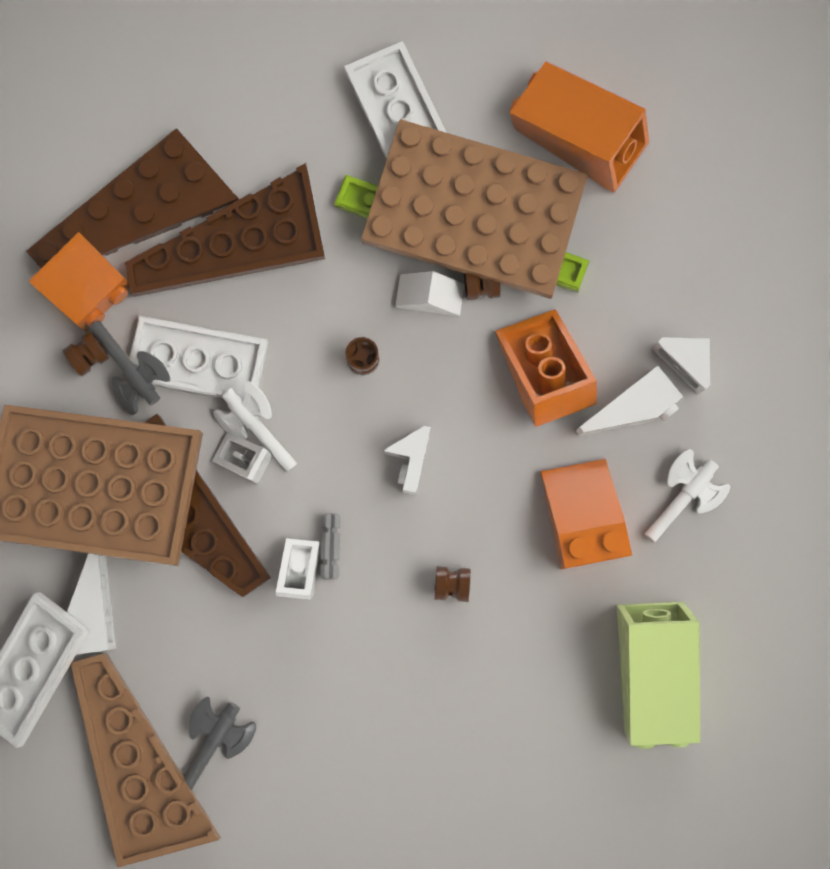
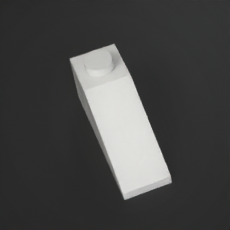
M657 366L576 430V433L579 436L649 423L659 416L664 421L679 409L675 403L683 398V396L660 367Z
M88 554L67 610L69 615L90 630L77 654L116 649L106 556Z

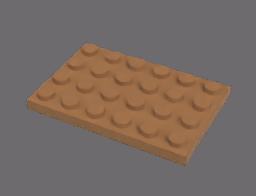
M400 119L364 228L361 243L461 273L473 274L481 279L494 280L502 285L551 299L588 174Z
M4 404L0 422V541L178 567L203 433L200 430Z

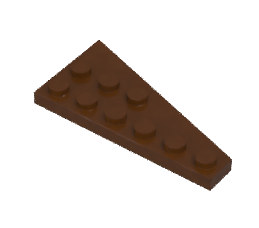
M176 128L26 250V252L42 268L79 232L101 255H110L126 245L140 243L182 226V223L199 216L203 218L213 214L214 210L230 205L239 200V198Z
M306 163L297 167L295 172L282 179L279 177L270 182L269 186L255 194L250 193L206 217V221L195 227L186 228L179 232L180 235L166 243H159L126 261L125 265L130 294L135 297L324 260L325 255Z
M158 414L144 422L167 426ZM196 469L181 551L238 595L245 597L272 577Z

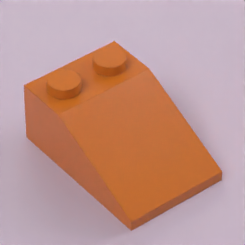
M79 232L29 280L39 292L85 332L95 322H102L105 317L104 313L113 304L118 305L128 295L129 282Z
M556 309L495 331L521 400L535 427L597 404V380Z
M606 459L540 472L560 570L633 556L625 519Z

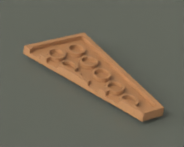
M104 653L72 662V673L117 868L218 841L221 838L193 791L185 782L183 775L109 655Z

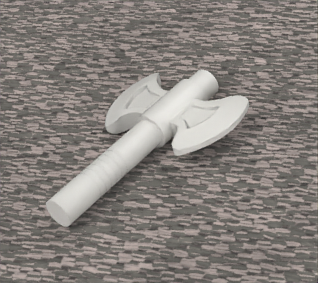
M250 381L244 383V399L240 395L238 396L232 388L229 389L222 398L226 401L231 411L215 410L213 414L218 424L226 432L244 440L248 438L246 428L250 429L287 472L291 470L297 462L259 420V416L265 419L272 417L271 407L264 393Z
M691 449L684 451L675 459L668 473L667 485L673 487L678 483H682L684 486L677 497L645 533L649 540L655 543L688 503L696 497L698 499L695 509L697 513L711 511L723 502L729 493L730 485H713L709 482L719 468L714 461L708 459L703 466L696 470L693 462L694 452Z

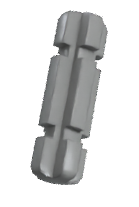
M326 513L322 515L321 528H324V532L321 533V560H323V565H320V576L322 579H337L339 577L337 560H339L340 533H337V528H340V516L338 514Z

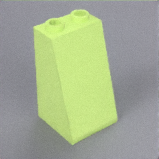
M684 602L617 605L624 732L630 746L650 749L655 747V745L669 744L673 747H686L690 743H700L699 621Z

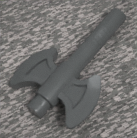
M100 321L92 324L89 328L90 331L124 372L123 375L126 380H122L119 377L112 378L113 391L119 404L127 412L134 415L138 412L137 401L139 395L150 406L157 403L161 397L155 391L152 382L154 380L170 381V375L164 364L154 355L139 351L137 353L139 366H137V364L130 360Z
M207 696L197 704L192 712L189 721L190 739H195L203 733L207 734V736L205 737L206 741L184 776L185 782L191 790L217 747L224 743L226 745L225 757L230 759L241 753L254 737L256 731L255 722H250L243 726L233 725L240 707L232 702H228L224 711L222 710L219 716H217L212 711L210 697Z

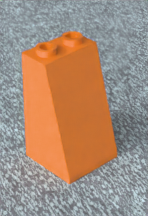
M547 61L544 62L539 71H535L532 74L528 87L521 97L518 96L513 101L509 112L514 129L578 171L588 174L589 178L613 193L616 192L649 144L645 108Z

